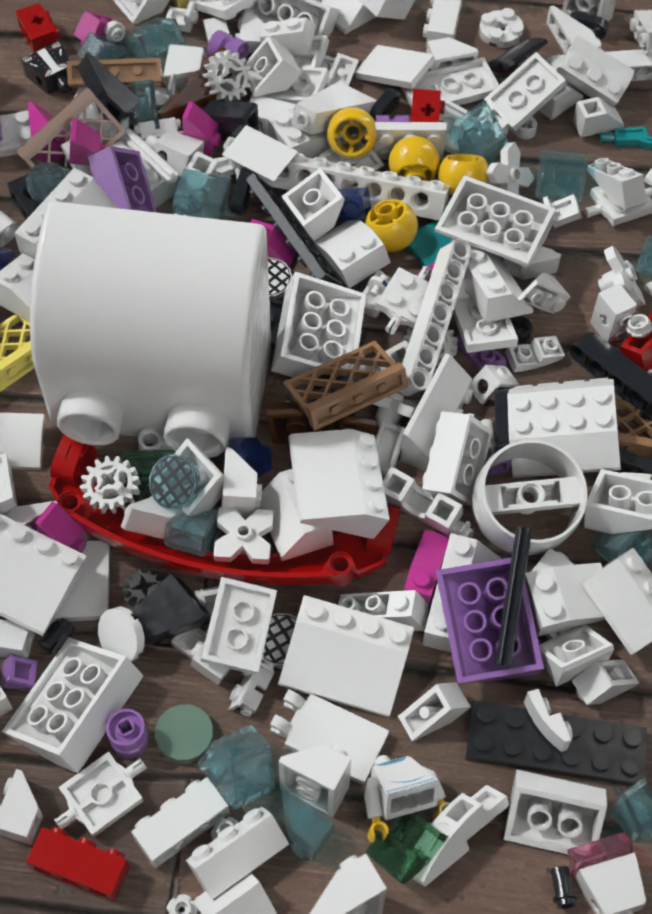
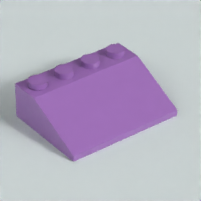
M511 558L435 571L457 684L524 677L539 674L544 669L525 580L512 665L509 668H503L495 664Z

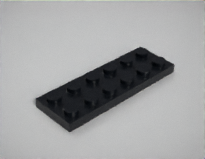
M252 173L246 179L251 186L250 193L258 201L261 200L263 203L261 206L262 210L269 217H273L275 220L273 225L280 233L286 235L285 242L292 250L298 252L297 259L304 267H308L311 270L309 275L347 288L279 192Z
M472 701L465 760L642 788L644 785L647 728L561 714L564 722L568 721L573 734L568 749L561 752L540 732L527 709Z

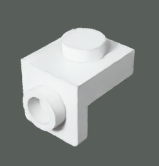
M190 1L187 9L170 7L164 20L165 28L190 33L193 24H197L198 11L195 10V2Z
M574 194L551 203L548 196L543 198L545 205L556 208L553 219L554 228L582 218Z

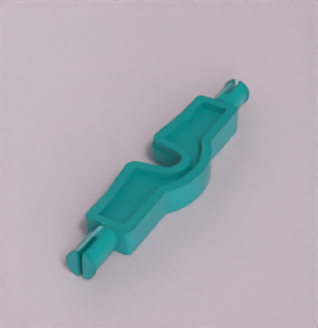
M643 126L615 128L614 133L600 132L599 134L600 142H614L615 146H638L642 149L652 150V137L648 135L646 128Z

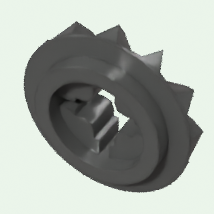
M139 568L137 572L129 573L128 578L123 582L122 592L127 604L132 608L138 606L146 598L142 590H137L141 588L142 581L147 586H152L148 588L147 595H149L165 580L162 574L155 572L152 568L149 570Z

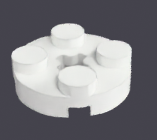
M504 8L503 10H496L482 15L479 35L488 45L491 42L496 44L497 48H509L519 42L524 26L522 20L515 15L514 10Z

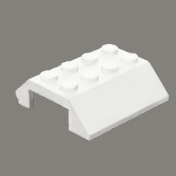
M598 378L590 379V381L586 382L585 380L565 381L563 384L554 382L538 384L537 386L532 384L509 388L507 394L509 444L532 439L552 443L571 455L583 473L600 472L601 469L609 471L621 470L614 379ZM515 458L511 462L513 478L557 475L551 468L535 460Z

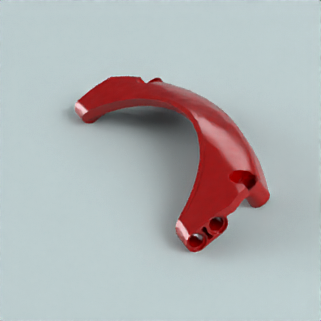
M64 434L51 464V480L48 484L57 504L85 532L119 550L183 573L217 580L225 577L249 584H333L335 586H345L350 583L352 577L361 578L386 566L401 513V507L387 504L390 520L374 539L337 531L333 534L334 545L281 561L279 554L275 553L270 554L269 564H253L248 556L238 555L231 562H218L214 560L213 552L186 546L168 537L161 539L124 530L121 524L125 511L121 507L116 508V514H113L111 509H107L105 514L101 513L99 507L93 510L84 499L80 485L84 484L81 476L89 475L86 469L87 466L96 467L95 460L98 457L94 445L79 443Z

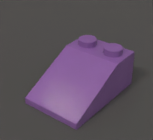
M109 146L88 157L90 171L94 180L118 208L157 213L140 151Z

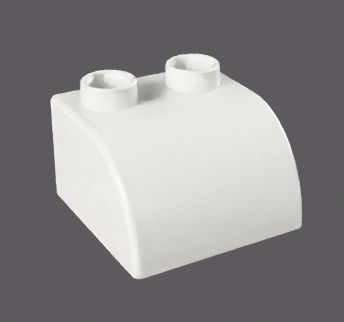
M56 201L49 202L46 205L34 262L30 303V342L34 368L52 425L58 427L70 439L88 445L104 446L112 444L120 435L138 437L142 430L152 428L163 435L167 445L174 451H177L187 438H190L208 458L219 456L226 450V447L241 450L251 449L255 441L272 349L266 228L261 224Z

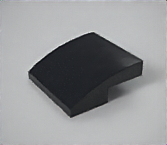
M537 37L526 39L487 64L491 71L501 65L507 71L539 51L548 41L545 38Z

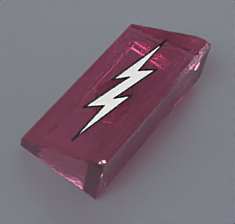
M623 832L567 849L572 877L576 876L579 869L631 854L633 850L632 841Z

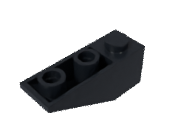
M89 52L85 53L77 69L86 87L92 91L119 124L123 123L132 115L141 100Z

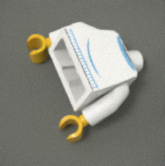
M381 755L375 760L371 777L366 782L364 794L368 819L372 820V825L367 833L368 840L371 843L375 840L374 830L381 832L383 841L387 837L388 826L381 821L380 817L382 816L385 820L437 806L438 808L433 813V819L435 820L450 804L444 801L446 795L435 771L421 766L412 757L408 756L391 760L387 755Z

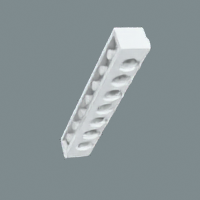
M297 153L286 166L289 173L282 171L274 182L258 174L259 178L272 187L291 190L307 178L303 173L304 169L313 174L321 168L325 174L333 176L335 182L332 183L344 197L345 202L374 207L382 201L397 199L408 204L416 216L440 220L444 213L450 186L444 185L442 181L438 180L428 182L421 180L417 176H398L393 171L378 172L367 166L353 167L347 162H327L328 160L322 157L307 158L301 153ZM348 179H354L358 186H352ZM371 184H378L381 191L374 190ZM394 189H402L405 195H398ZM417 193H424L428 200L420 199Z

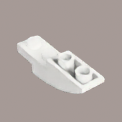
M488 785L484 786L472 797L461 793L439 814L419 840L404 868L405 874L426 887L469 851L468 839L510 805L507 796Z

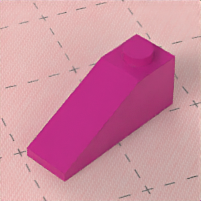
M28 102L30 134L32 137L53 116L49 111L34 102ZM64 129L59 134H65ZM54 137L51 140V151H63L60 145L65 143V137ZM47 144L45 147H43L41 150H47V151H48V144ZM37 153L34 158L47 165L48 153ZM51 154L50 167L65 155Z
M424 530L411 564L404 591L416 590L429 604L430 608L437 585L435 571L440 570L442 567L449 536Z

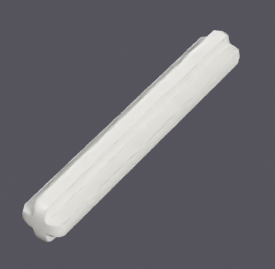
M124 128L127 132L120 139L132 150L140 151L142 160L167 183L175 184L179 178L178 173L131 129Z

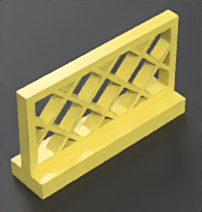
M14 314L0 324V337H3L2 343H0V392L34 369L31 342H25L26 336H30V322L17 314ZM21 321L23 323L22 329L11 330L12 326ZM9 337H20L19 343H8ZM6 350H16L7 357H4Z

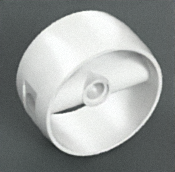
M533 439L511 443L493 454L478 474L472 492L473 515L480 531L492 544L509 553L513 551L515 534L505 529L493 515L519 512L531 514L539 510L571 507L570 519L565 531L549 539H531L528 555L547 552L549 548L554 549L565 541L581 522L587 504V484L577 462L562 448L546 441ZM515 458L538 461L551 468L560 477L485 485L487 473L492 467L503 461ZM523 493L531 494L534 497V503L527 502L523 497Z

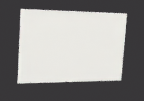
M246 125L222 155L274 182L298 151Z

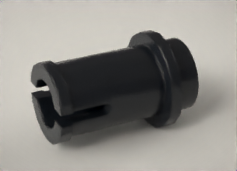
M61 618L60 621L56 620L54 622L55 627L40 642V646L52 655L56 653L68 636L72 637L74 635V625L65 618Z
M558 866L550 870L555 892L553 902L557 904L558 909L572 908L576 906L575 901L578 899L577 894L573 892L569 874L570 870L567 866Z

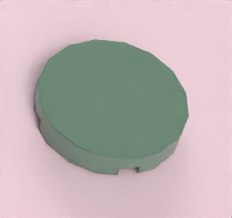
M179 704L169 708L160 716L155 726V741L159 750L167 759L176 763H191L209 751L213 742V725L209 716L201 708L191 704Z

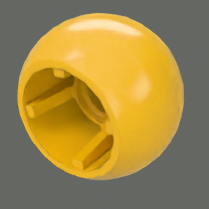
M349 107L338 111L331 118L327 127V139L330 147L337 155L345 159L354 160L366 156L372 151L377 142L375 120L367 111L357 107ZM348 120L343 128L337 127L343 121ZM355 126L359 129V134L357 136H350L347 133V128ZM342 135L343 139L347 143H349L350 146L343 144L338 137ZM362 136H364L367 141L360 146L354 147L355 143H358Z
M420 136L403 138L393 146L390 152L389 169L397 173L398 176H417L423 181L430 182L435 178L439 170V152L436 146L427 138Z
M471 154L448 155L440 164L438 178L444 185L450 186L449 194L453 196L464 175L489 184L486 175L489 166L486 159L482 156Z
M397 199L385 200L376 204L369 211L365 222L383 242L387 252H397L408 247L417 235L418 222L416 214L408 204Z

